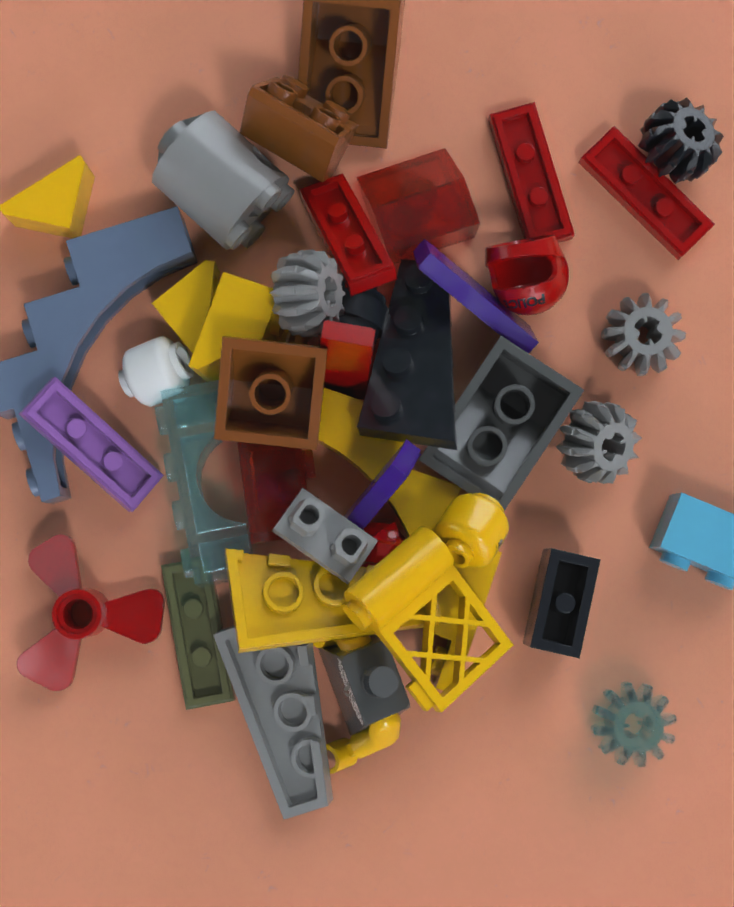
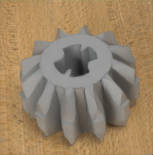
M313 249L301 250L298 253H292L278 259L277 270L271 273L274 286L273 291L269 294L274 298L275 304L272 311L274 314L279 315L281 329L289 330L292 336L301 335L304 338L318 337V334L322 332L324 321L339 322V316L344 314L342 297L346 293L342 290L343 276L337 273L335 259L329 258L325 251H315Z
M643 293L638 298L637 304L631 298L626 297L620 302L621 311L612 309L607 314L606 319L613 327L605 328L601 332V337L605 340L615 341V344L610 346L605 351L607 357H613L617 353L623 356L618 364L619 370L625 371L634 362L637 376L646 375L650 366L657 373H660L667 368L666 359L675 360L680 356L681 352L674 343L684 340L686 333L672 328L682 318L679 312L673 313L669 317L664 313L668 307V299L663 298L652 307L651 297L648 293ZM641 326L649 330L646 335L648 341L645 344L637 340L640 335L638 329Z
M584 402L582 410H571L570 425L560 427V430L565 434V440L556 446L561 453L565 454L561 465L565 466L567 470L572 471L573 475L577 476L578 479L588 483L613 484L616 474H628V460L639 458L633 451L634 444L642 439L633 431L637 420L632 418L631 415L626 414L625 409L620 408V405L610 402Z

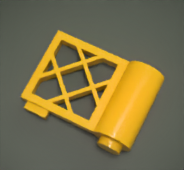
M420 526L344 592L347 604L343 606L346 615L359 629L365 630L369 627L374 630L412 680L405 687L423 711H428L433 707L436 712L442 713L514 646L455 568L453 556L446 544L427 527ZM448 584L451 585L460 597L458 618L436 616L437 594ZM425 606V615L416 614ZM470 612L473 614L476 620H469ZM409 619L424 621L421 652L407 651L394 634ZM435 622L457 624L455 655L432 653ZM468 625L482 627L494 642L480 657L466 656ZM412 657H421L420 667ZM432 659L454 661L453 682L442 693H439L430 681ZM465 662H474L465 670Z

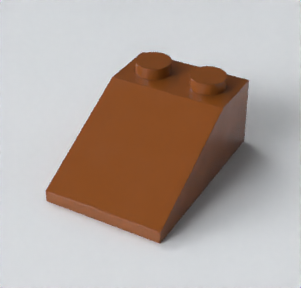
M303 0L298 81L309 88L308 96L324 104L325 100H330L351 113L349 120L359 126L349 145L384 149L388 147L405 0Z

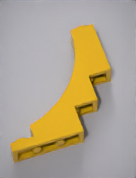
M324 388L318 443L343 457L372 482L404 442L360 436L357 425L364 401ZM411 470L406 480L387 502L394 510L407 537L420 526L427 527L435 533L437 523L451 501L459 496L461 488L456 484ZM499 551L494 559L484 567L461 568L455 566L483 605H485L502 554ZM448 584L437 594L441 617L458 618L460 597L451 585ZM470 612L469 620H476V618ZM440 623L438 626H435L434 635L448 640L445 648L437 645L434 653L455 655L457 624ZM468 625L466 656H468L477 626ZM432 659L431 675L435 676L433 685L436 689L444 691L453 682V660Z

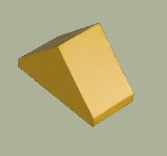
M81 155L0 204V211L15 227L72 239L82 235L95 176Z
M203 261L151 303L192 354L219 284L220 271L215 261Z

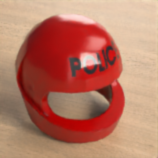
M555 235L520 239L485 248V267L489 269L493 291L498 301L509 311L518 315L541 314L554 307L563 297L569 281V268Z

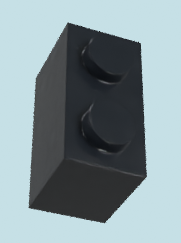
M553 548L543 549L523 644L531 648L580 659L601 559Z

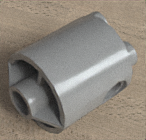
M215 110L175 123L159 142L158 163L152 175V183L226 250L230 248L234 250L240 244L246 248L250 247L265 230V226L261 224L263 219L272 209L275 212L281 210L294 194L295 190L288 185V176L273 165Z

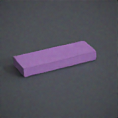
M52 377L19 413L25 421L128 512H133L164 476L56 377Z

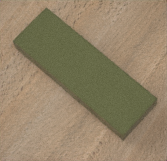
M211 556L161 565L186 710L235 701V691L213 634L223 629Z

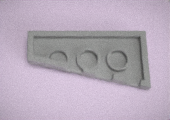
M234 625L213 634L283 819L328 806L333 800L313 643L238 653Z

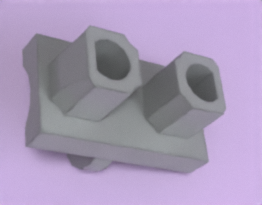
M304 488L301 489L272 530V532L346 584L350 583L378 542L374 537Z

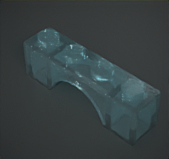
M219 380L160 391L163 406L155 407L160 435L168 434L171 453L163 454L167 479L169 483L177 481L180 500L172 501L174 521L177 530L185 529L188 548L180 550L183 571L186 578L194 577L195 585L200 588L228 582L225 560L226 548L244 550V553L253 554L247 525L228 520L214 512L208 506L202 491V472L206 460L212 451L225 441L214 439Z

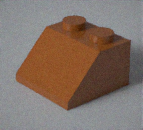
M223 336L214 439L317 450L328 347Z

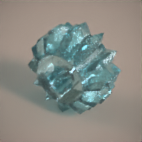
M626 681L621 683V698L610 689H606L603 692L605 699L610 703L608 709L600 705H594L593 713L604 718V722L592 725L591 732L594 735L605 736L598 748L604 754L615 750L614 760L618 764L625 765L632 756L635 765L645 767L647 762L646 751L660 760L664 757L663 750L657 745L660 740L666 743H674L675 736L664 731V726L676 723L677 719L672 713H661L669 703L666 696L658 695L652 698L653 687L645 683L635 692L632 683ZM631 714L638 718L642 717V721H637L642 727L636 734L629 730L624 731V728L630 727L629 724L625 723V720Z

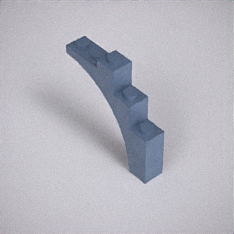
M178 206L67 240L66 243L70 256L64 258V265L72 285L79 284V287L24 304L28 319L22 320V328L31 348L37 347V350L0 362V417L5 419L17 418L18 422L12 423L13 435L19 449L27 451L31 468L26 469L27 482L32 494L35 497L40 496L41 502L55 504L71 499L64 454L25 421L19 413L52 377L59 379L72 391L86 354L107 323L133 297L163 277L198 263L185 220Z

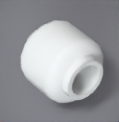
M164 336L156 337L125 352L122 359V370L118 373L120 385L128 397H135L141 404L146 406H155L184 394L188 390L190 378L194 376V371L188 366L191 357L182 343H174L171 339Z

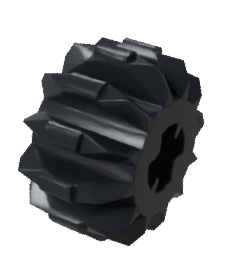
M688 98L680 102H675L671 99L667 103L661 104L645 120L643 127L640 129L643 136L638 146L648 152L645 163H654L658 167V177L669 174L675 184L685 180L691 182L695 178H700L717 162L718 157L722 154L719 143L724 136L714 129L717 119L708 118L704 114V105L694 108Z

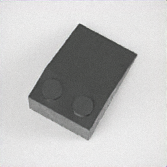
M500 336L455 404L457 450L427 446L419 461L469 494L483 493L493 497L501 504L505 511L584 392V389L506 338Z

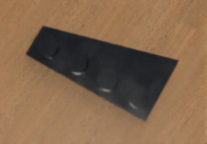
M401 259L388 308L389 313L381 334L357 428L360 436L405 442L407 439L412 444L457 450L451 334V295L419 270L416 260Z

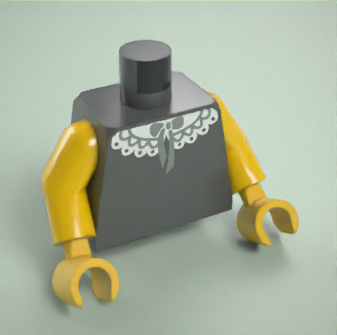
M375 634L313 643V647L315 646L319 649L348 731L352 735L350 739L341 738L326 744L327 751L330 750L335 757V766L329 769L330 774L351 767L357 762L358 758H364L395 743L400 734V714L410 708V702L393 656Z

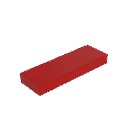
M535 102L490 114L488 122L523 238L555 235L558 243L573 239L575 233Z
M613 126L581 157L578 163L679 260L715 223L665 175L658 177V168L653 163H645L647 157Z
M343 173L331 177L323 183L320 181L299 189L302 202L330 257L335 259L339 274H342L343 282L351 296L397 279L396 268Z
M331 320L323 322L320 346L328 347L324 388L364 400L369 383L376 330Z

